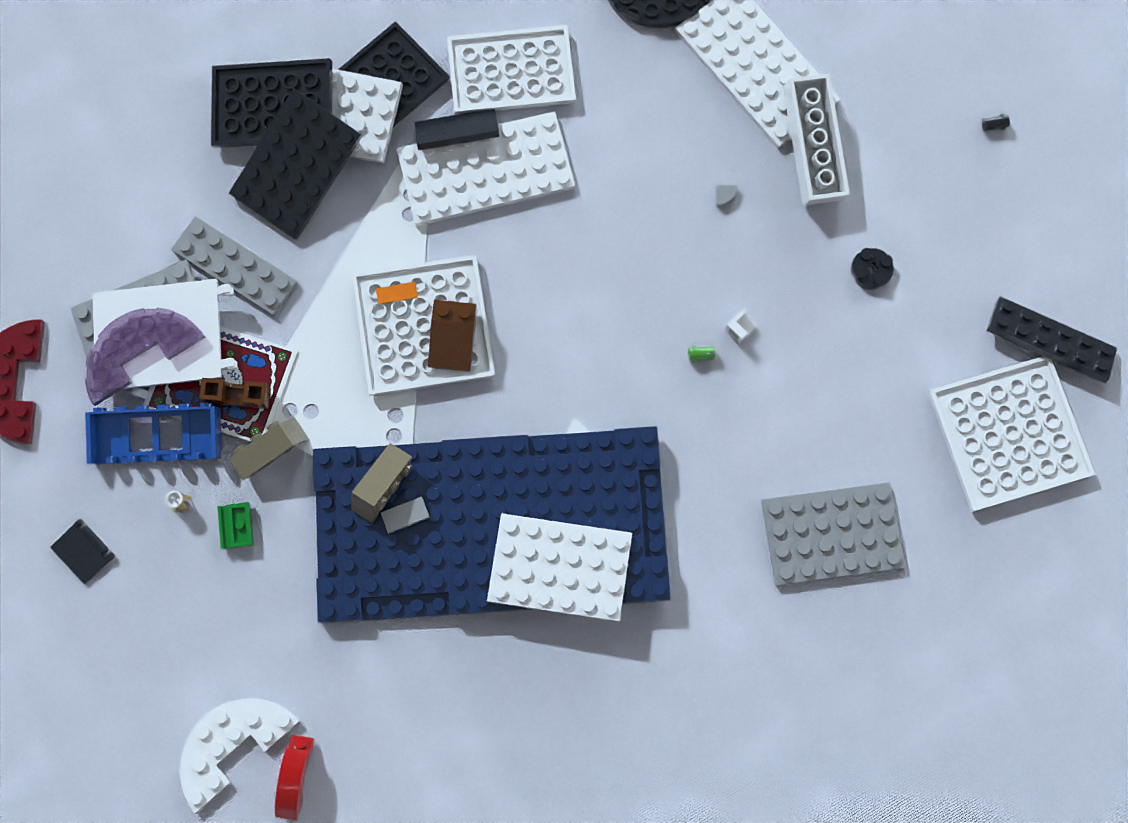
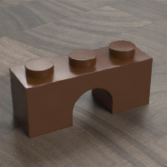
M202 378L199 399L203 403H213V405L269 409L271 388L267 383L245 381V384H233L226 382L224 379Z

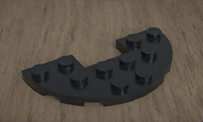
M711 0L608 1L618 13L634 23L647 27L664 28L680 25L699 13L700 9L709 4Z

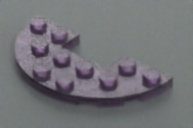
M141 308L116 318L98 335L99 339L93 349H90L85 365L87 366V379H85V385L92 405L97 406L132 384L123 367L124 364L158 344L165 357L170 360L206 338L205 335L187 317L166 308Z

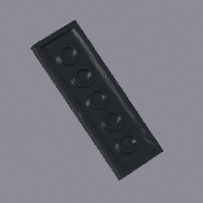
M1001 296L996 300L986 330L1100 382L1106 383L1110 378L1117 347Z

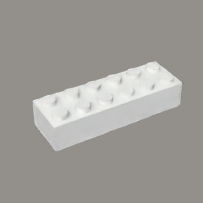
M830 74L789 78L783 85L803 206L843 201L850 195Z

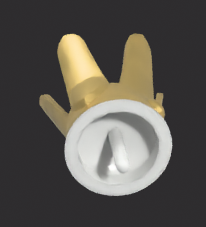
M170 491L165 497V502L174 513L177 512L176 508L188 512L189 508L183 502L190 501L192 498L183 495L182 491Z

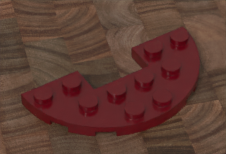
M42 319L19 322L0 332V435L23 444H32L36 403L34 401H15L19 361L40 362L44 321Z

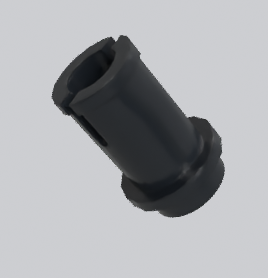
M1000 114L997 117L982 119V129L984 132L994 129L1005 130L1010 126L1008 115Z

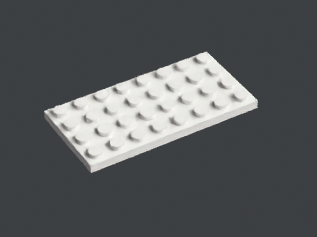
M713 0L700 9L698 14L675 28L677 35L777 149L792 139L783 85L789 78L819 74L753 0ZM832 89L834 104L837 105L841 98Z
M555 111L498 124L500 137L420 151L417 144L396 148L415 226L575 189Z

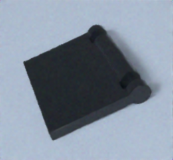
M80 518L50 548L83 584H86L115 555L113 552H110L106 557L103 556L109 548L88 525L84 526L81 531L78 529L84 523Z

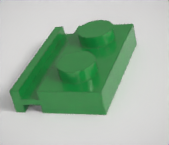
M245 502L217 506L220 548L225 550L254 546L251 504Z

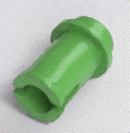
M692 346V348H688L689 361L693 360V362L697 360H715V354H707L715 352V347L696 348V346Z

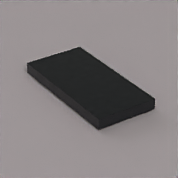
M495 109L415 122L416 141L419 151L500 137Z

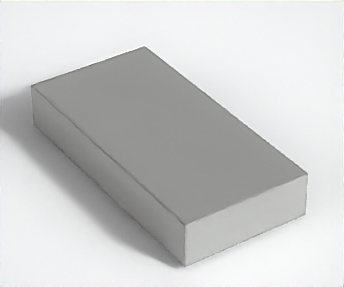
M422 497L381 512L389 534L430 518Z

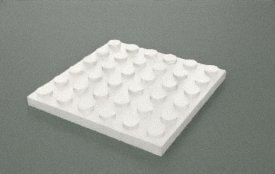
M476 255L352 273L369 396L495 377ZM415 281L417 298L378 304L376 288ZM434 299L477 304V319L470 372L428 368Z
M1044 356L928 391L971 512L1095 475L1051 359Z

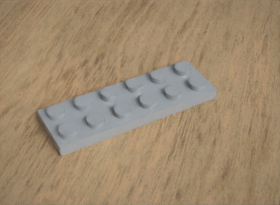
M196 216L171 248L174 253L222 284L231 285L236 293L272 316L277 314L298 284L297 280Z

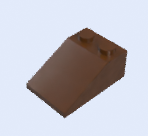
M434 299L428 368L470 372L477 319V304Z

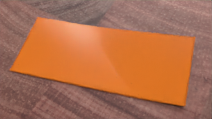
M415 281L376 288L378 304L418 297Z

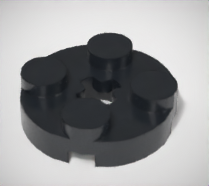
M864 248L853 259L850 271L857 285L867 290H875L886 285L891 279L894 271L893 259L883 250ZM871 264L875 265V268H877V271H874L873 273H870V272H869L870 269L867 268V265H868V266H871Z

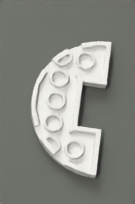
M255 698L227 702L205 715L190 733L180 762L182 790L193 812L198 813L232 782L218 766L219 763L250 736L256 740L265 752L268 751L300 722L296 715L279 704Z

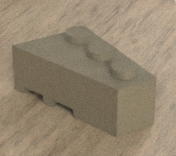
M295 418L281 423L278 421L273 422L266 427L268 430L263 435L261 432L250 439L251 443L249 445L243 444L234 450L235 454L229 460L243 480L255 475L283 454L290 452L297 444L309 439Z
M389 443L352 491L351 510L369 522L374 523L391 495L398 489L402 478L407 477L412 470V456Z

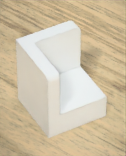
M743 308L725 328V331L739 344L757 328V325L746 315L748 311L746 308Z

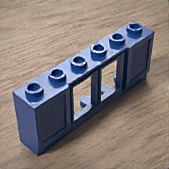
M200 403V407H192V404H178V408H170V405H157V409H149V406H136V410H128V407H114V411H106V408L100 407L93 408V412H85L87 464L222 459L221 408L213 406V403ZM182 416L183 450H161L160 417ZM152 417L153 451L131 452L130 418Z

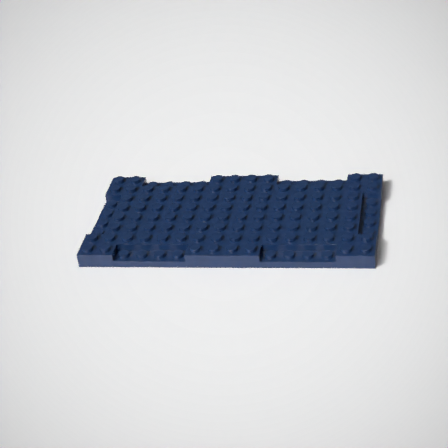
M657 426L619 428L613 431L538 436H498L394 445L412 456L411 465L413 467L408 476L402 478L398 489L391 495L381 512L422 497L430 518L390 534L387 532L381 512L374 523H371L351 510L352 491L388 445L313 449L318 578H316L318 623L533 610L532 608L487 602L501 514L632 533L622 604L671 600Z

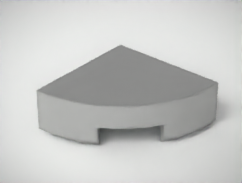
M717 185V207L725 206L734 198L737 185Z

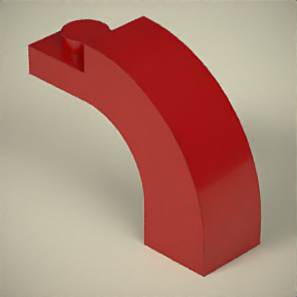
M292 735L289 746L285 749L275 795V817L298 820L303 804L304 778L314 746V738Z

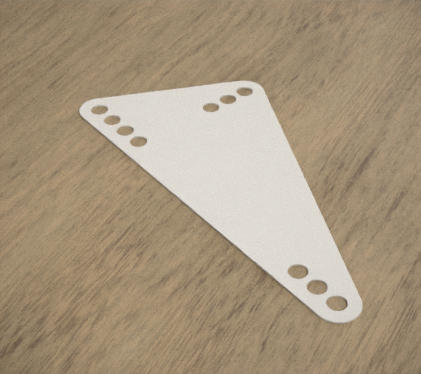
M400 163L286 346L297 350L298 353L273 422L278 421L281 423L292 419L284 417L282 409L288 403L295 404L298 412L293 418L297 420L309 438L295 447L313 456V449L389 445L390 442H388L386 435L390 429L394 428L401 431L402 439L393 445L413 444L417 389L376 396L368 395L352 273L425 262L428 224L415 226L414 220L408 222L402 217V212L410 207V203L403 196L406 186ZM309 404H314L319 409V414L314 419H307L303 414L304 408ZM392 408H399L403 411V419L398 423H393L388 419V412Z

